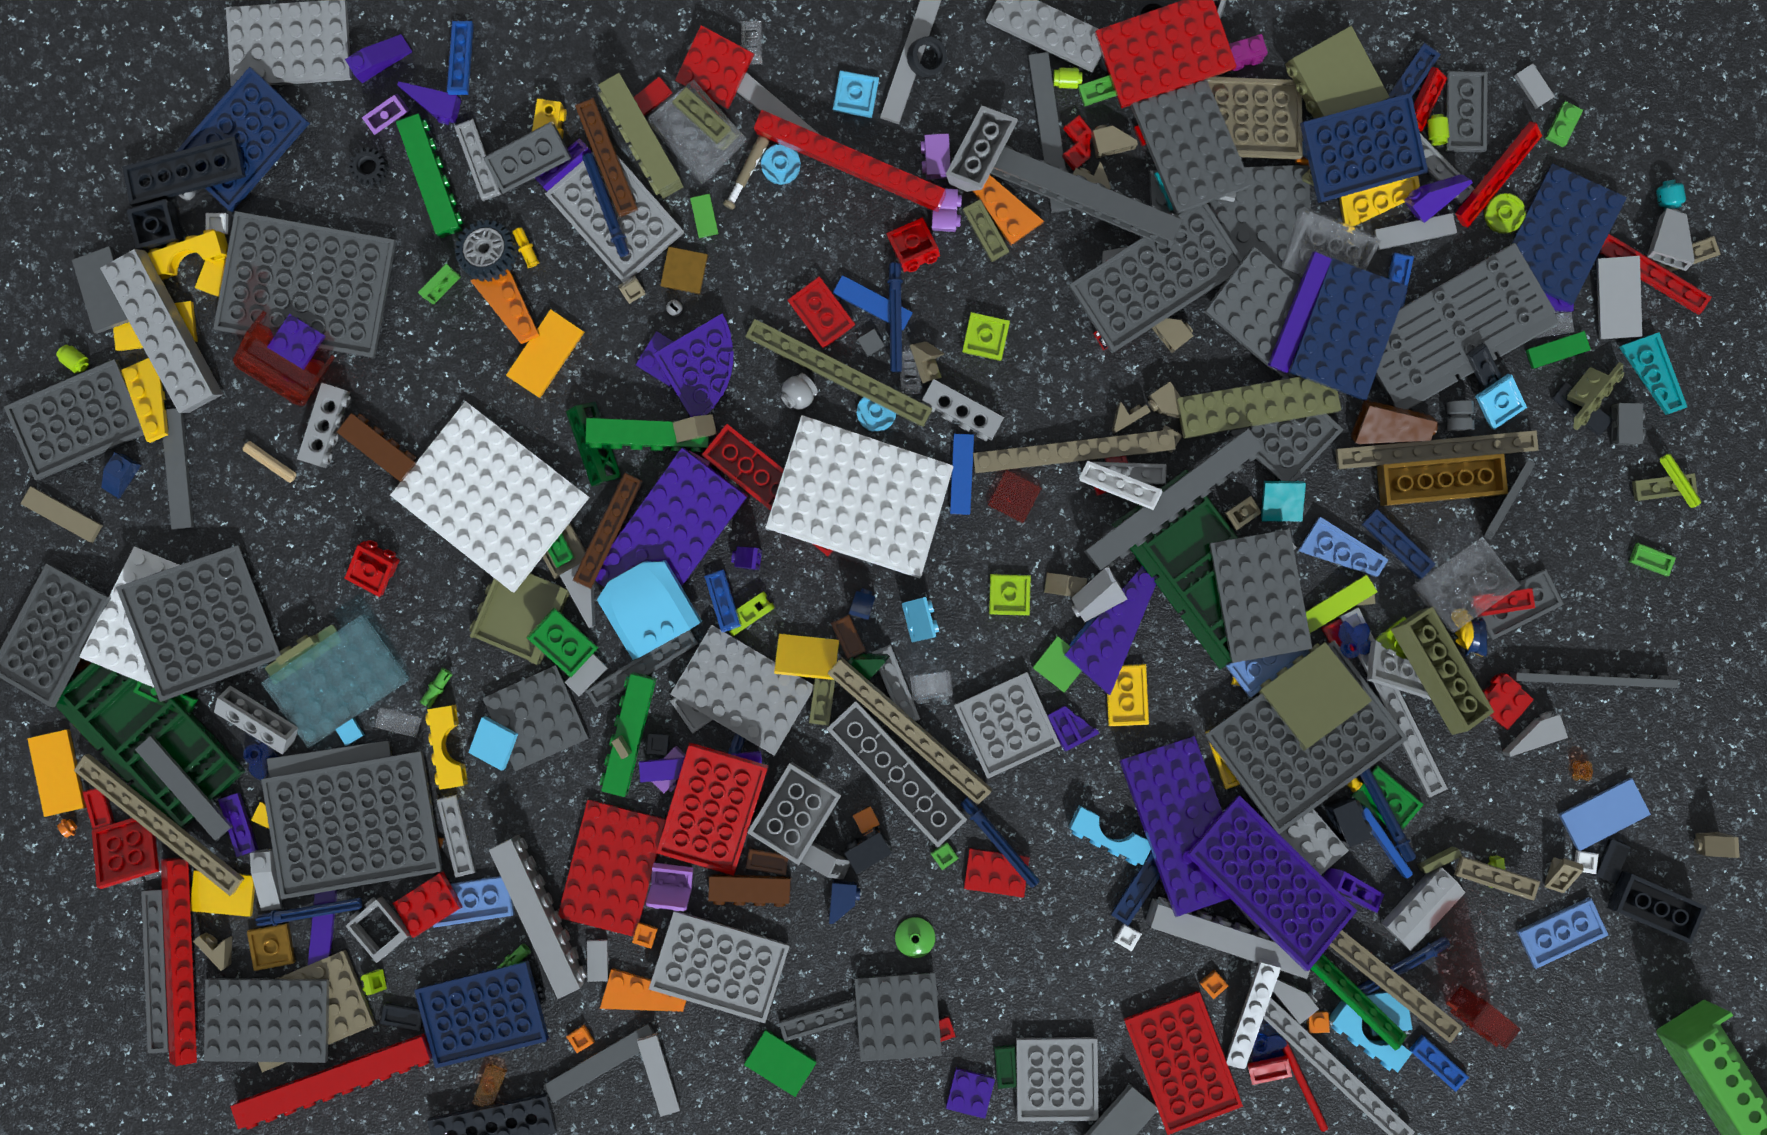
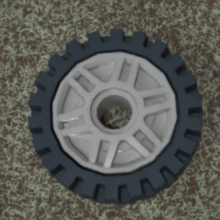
M485 220L484 223L477 221V226L473 223L470 224L471 229L465 228L463 230L465 234H460L458 237L460 241H456L455 244L457 247L455 248L456 259L459 265L473 279L483 282L485 279L488 282L492 281V278L498 280L500 279V274L505 276L507 274L505 270L510 271L512 269L511 264H515L516 260L514 257H517L518 254L516 251L517 245L510 232L496 221H492V223L489 220Z

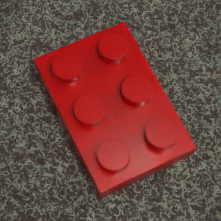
M820 276L787 300L823 349L855 326V323Z
M969 848L964 889L1024 898L1026 881L1001 852ZM1019 855V857L1028 866L1029 856Z
M444 872L434 876L393 903L412 938L420 935L463 907Z

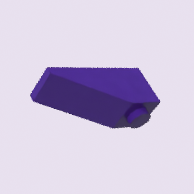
M400 34L365 47L346 58L345 61L355 77L361 83H364L412 53V50Z
M398 81L397 85L435 117L437 122L449 125V122L456 124L461 100L457 95H448L446 92Z
M1462 174L1413 190L1404 202L1413 215L1425 223L1473 182Z
M737 547L736 551L732 553L731 562L735 563L734 567L760 570L762 550L750 547Z
M1334 868L1326 870L1323 878L1345 899L1378 913L1385 894L1345 871Z

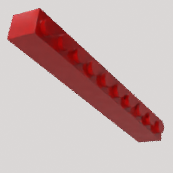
M761 110L755 123L754 130L758 135L935 212H939L945 199L946 190L940 186L769 112Z
M182 857L161 859L169 1062L175 1066L196 1063L197 1052L189 868L186 860Z
M426 1033L238 1100L230 1106L237 1128L246 1127L248 1130L258 1126L260 1121L265 1120L266 1123L278 1118L277 1115L282 1113L287 1116L296 1112V1108L303 1106L306 1109L315 1105V1101L322 1099L325 1102L333 1099L337 1093L341 1092L342 1095L354 1091V1087L359 1085L361 1088L373 1084V1080L380 1079V1081L392 1077V1073L399 1072V1074H403L411 1070V1067L414 1065L422 1067L429 1064L432 1055Z

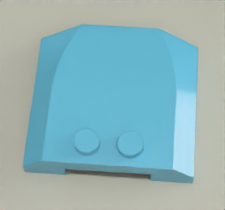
M666 560L658 562L643 561L610 580L597 599L632 660L645 655L702 622Z

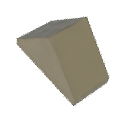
M713 415L694 416L673 422L677 443L717 434Z

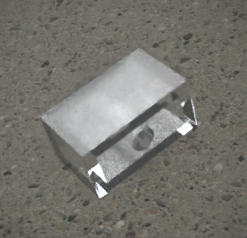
M950 671L910 676L913 701L917 700V704L928 703L930 698H937V701L949 700V696H953Z

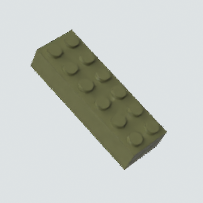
M620 73L598 84L601 89L598 92L607 109L611 107L608 111L616 126L621 125L618 129L626 143L631 142L628 146L636 161L641 160L638 164L646 178L651 177L648 181L655 194H660L664 199L683 188L680 178Z
M1433 606L1417 611L1391 629L1452 735L1469 731L1494 713Z

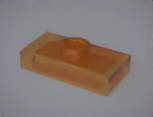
M488 1063L472 1103L480 1107L494 1104L507 1070Z

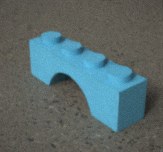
M1080 805L1068 826L1072 830L1071 834L1081 839L1085 836L1090 839L1089 843L1099 848L1103 845L1108 848L1107 852L1117 857L1121 854L1127 857L1125 861L1135 866L1137 863L1143 865L1151 850L1148 840L1134 832L1123 839H1110L1106 837L1100 829L1099 816Z
M1343 1000L1339 1002L1329 1016L1332 1029L1340 1035L1342 1032L1349 1036L1347 1038L1348 1041L1356 1047L1359 1044L1365 1048L1363 1052L1372 1059L1375 1056L1381 1060L1379 1064L1389 1071L1394 1069L1396 1072H1399L1412 1054L1403 1045L1395 1051L1384 1039L1380 1041L1367 1039L1362 1031V1018Z

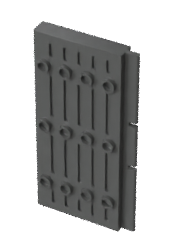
M1516 243L1509 245L1400 308L1375 375L1391 405L1408 410L1458 382L1456 374H1458L1460 379L1472 374L1474 370L1466 354L1481 343L1487 345L1493 360H1496L1497 357L1494 352L1497 351L1498 355L1502 357L1560 323L1554 314L1556 311Z

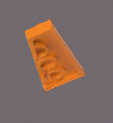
M989 175L982 190L972 191L977 199L982 201L989 216L1010 245L1044 222L991 175Z
M506 269L505 272L507 274L505 276L500 274V279L495 280L492 278V281L489 282L486 279L484 282L478 279L470 280L521 344L540 336L511 271Z
M612 968L600 1009L683 1012L687 1000L649 990L651 979Z

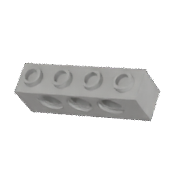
M933 379L922 399L923 404L933 409L932 412L936 410L942 413L941 417L949 422L955 420L960 423V428L968 432L970 429L977 432L976 436L984 441L993 439L1004 419L1001 415ZM946 397L949 399L950 404L947 407H942L939 405L938 400ZM958 407L966 408L967 415L964 417L958 416L956 409ZM977 416L983 417L985 424L983 426L975 425L974 418Z
M321 383L297 457L298 460L324 468L330 464L333 445L335 446L338 441L337 431L339 426L341 427L344 423L345 416L343 414L351 401L350 392ZM334 402L335 409L329 412L328 407L330 403ZM328 421L329 428L323 431L322 425ZM322 440L323 447L317 450L316 444Z
M229 686L217 698L214 713L279 753L283 754L295 742L298 731L297 726L232 686Z

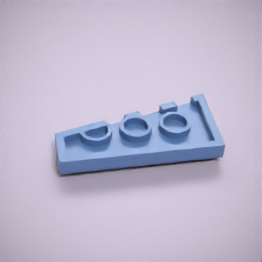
M1318 517L1298 549V552L1375 577L1379 576L1389 560L1321 517Z

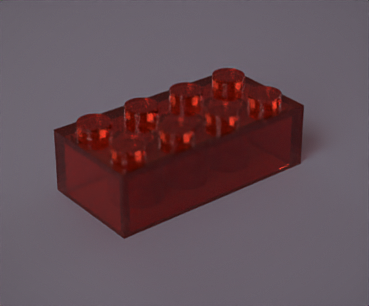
M1463 986L1458 988L1446 1004L1451 1008V1014L1496 1048L1500 1045L1506 1049L1521 1030L1492 1005Z

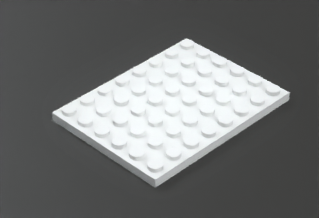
M466 401L390 495L513 593L590 498Z
M801 415L765 528L921 578L953 466Z

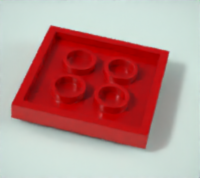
M701 25L675 81L729 109L755 54Z
M133 818L92 830L97 888L103 889L159 871L156 836Z

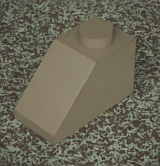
M1097 126L1091 134L1096 158L1134 150L1138 145L1136 139L1114 126Z
M1167 318L1152 328L1171 353L1193 337L1192 328L1188 323H1183L1182 320Z
M1171 382L1148 396V404L1154 412L1157 411L1158 414L1179 418L1176 399L1180 398V395Z
M1721 832L1695 833L1694 848L1697 854L1713 857L1740 858L1738 837Z

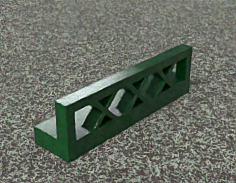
M596 402L576 405L566 411L591 487L621 477L610 445H602L606 452L605 457L599 454L598 448H590V444H585L586 418L589 417L586 416L584 409L591 408L592 418L601 419ZM605 465L611 467L613 475H606Z

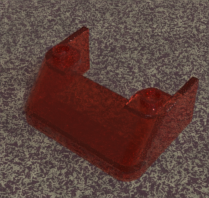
M262 311L247 330L233 358V363L238 369L296 405L303 406L328 371L335 356L331 355L325 364L320 360L311 359L303 370L267 347L273 339V334L267 326L262 325L267 314L265 311Z

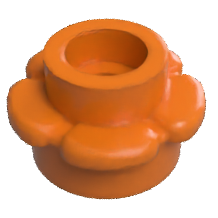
M62 819L57 828L64 837L68 838L76 834L77 826L71 819Z

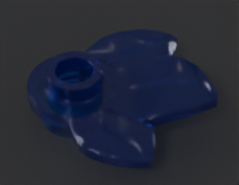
M1343 621L1338 631V636L1342 642L1340 647L1342 654L1347 658H1355L1359 654H1369L1372 641L1368 640L1370 636L1368 624L1362 623L1353 628L1347 621ZM1350 644H1351V645L1353 646V648H1354L1353 651L1350 650Z
M263 742L259 745L252 744L245 748L243 756L245 761L249 763V772L258 780L266 777L268 770L267 759L279 757L275 753L276 750ZM254 750L258 753L256 758H253L251 755Z
M1258 1033L1251 1055L1252 1061L1257 1062L1284 1056L1281 1049L1287 1046V1042L1278 1035L1267 1036L1263 1033ZM1262 1040L1264 1044L1259 1045L1257 1042Z

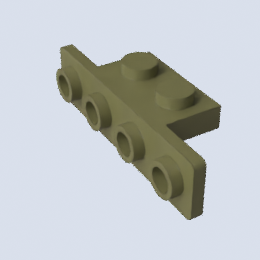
M1619 362L1609 375L1590 367L1569 392L1567 400L1583 407L1574 418L1573 429L1578 430L1581 425H1586L1590 414L1599 409L1602 399L1605 396L1608 397L1613 390L1614 384L1622 380L1624 376L1623 363Z
M332 624L316 635L301 637L296 641L298 644L293 648L288 646L279 652L281 655L276 658V661L266 666L265 669L274 683L277 684L343 642L344 639Z

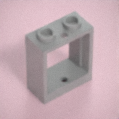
M382 896L378 899L374 897L364 905L366 909L361 913L359 910L349 917L350 922L346 925L348 930L376 963L410 936L402 919ZM376 907L383 911L400 932L381 949L359 924Z

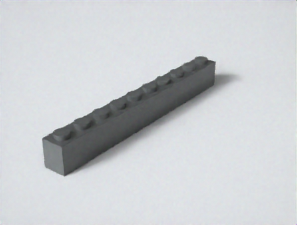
M1008 145L1004 146L990 173L1168 248H1172L1182 226L1183 220L1176 214H1168L1156 206L1143 204L1137 198L1131 199L1124 196L1120 191H1112L1100 183L1087 181L1081 175L1075 176L1064 168L1051 166L1047 161H1039L1027 153L1014 151Z
M1249 429L1244 430L1163 491L1154 510L1143 506L1084 552L1098 570L1108 566L1111 568L1115 564L1113 561L1119 556L1121 559L1131 552L1130 548L1135 544L1137 547L1147 540L1146 536L1151 532L1156 534L1164 528L1162 524L1165 521L1172 522L1180 516L1178 512L1181 509L1185 508V510H1188L1196 504L1194 500L1197 497L1201 496L1204 498L1212 492L1210 488L1213 485H1221L1228 480L1226 476L1233 471L1235 474L1244 468L1243 463L1249 459L1251 462L1260 456L1259 451L1263 447Z

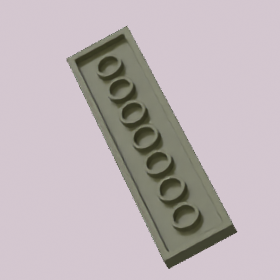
M1303 377L1176 399L1183 438L1341 411L1337 390Z

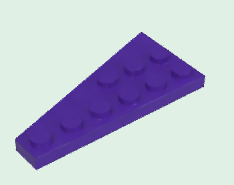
M1143 566L1122 588L1127 600L1099 614L1064 654L1067 659L1108 695H1111L1156 586L1154 579H1157V577L1154 575L1151 578Z

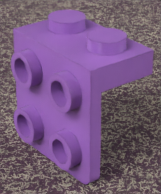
M653 863L651 887L646 900V906L655 909L685 911L692 890L694 868Z

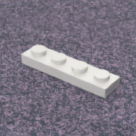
M1087 461L1079 477L1081 482L1154 510L1162 494V490L1090 461Z

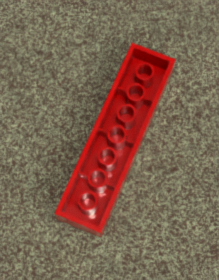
M726 424L702 456L771 511L784 469ZM813 544L828 557L834 551Z

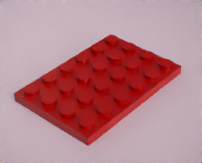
M1182 0L1095 31L1096 39L1121 108L1234 70L1237 67L1214 0Z
M689 743L656 853L734 876L768 765Z
M588 799L558 913L560 918L634 937L637 925L641 920L652 877V866L656 861V852L666 819Z
M1199 991L1123 1019L1167 1135L1243 1107Z

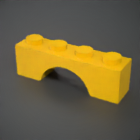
M208 229L203 231L202 235L186 237L185 241L168 243L167 247L162 249H151L148 255L161 280L177 275L181 260L188 254L198 253L203 260L210 262L225 259L227 257L228 244L224 233L215 229Z
M456 705L427 709L426 723L430 725L431 731L429 733V743L433 745L432 763L436 765V785H439V789H446L468 784L465 764L455 761L449 755L446 748L449 732L459 725Z

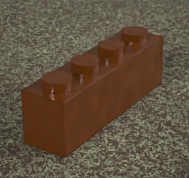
M351 413L337 433L402 482L416 465L417 461L415 459L417 457L408 450L406 452L402 451L399 448L401 445L394 439L388 440L384 437L385 432L379 427L375 426L373 428L368 424L369 420L362 414L357 416Z
M711 874L709 876L708 901H713L715 905H724L725 902H733V905H745V902H752L754 906H765L766 903H774L776 907H784L790 903L791 876L735 874L734 876L730 874Z

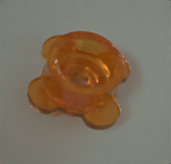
M1574 761L1572 763L1573 780L1584 779L1590 781L1592 779L1593 769L1590 761H1585L1584 763Z

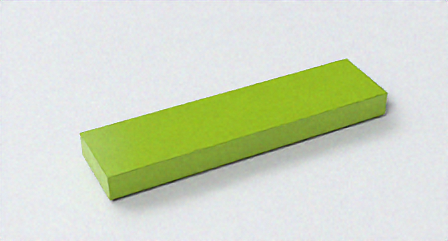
M1364 575L1305 611L1309 633L1377 593L1369 577Z

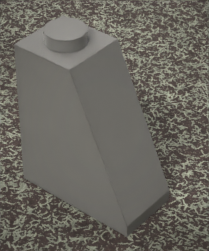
M1667 208L1660 215L1647 255L1649 259L1685 271L1694 263L1695 259L1687 214L1681 213L1677 209Z
M1109 566L1104 568L1072 597L1074 602L1072 609L1077 617L1081 616L1086 622L1127 600L1120 583Z
M814 842L801 863L822 875L837 879H844L851 865L847 858Z

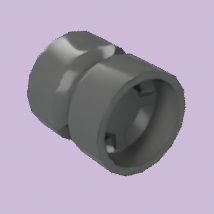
M1474 401L1447 402V414L1450 415V418L1447 419L1448 431L1475 430L1474 418L1471 417V414L1474 413Z

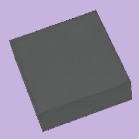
M875 329L857 339L867 357L885 347Z

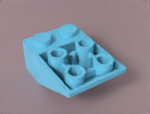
M923 597L902 603L911 642L936 637V632H939L937 621L931 618L930 613L934 612L931 600L927 601V598Z

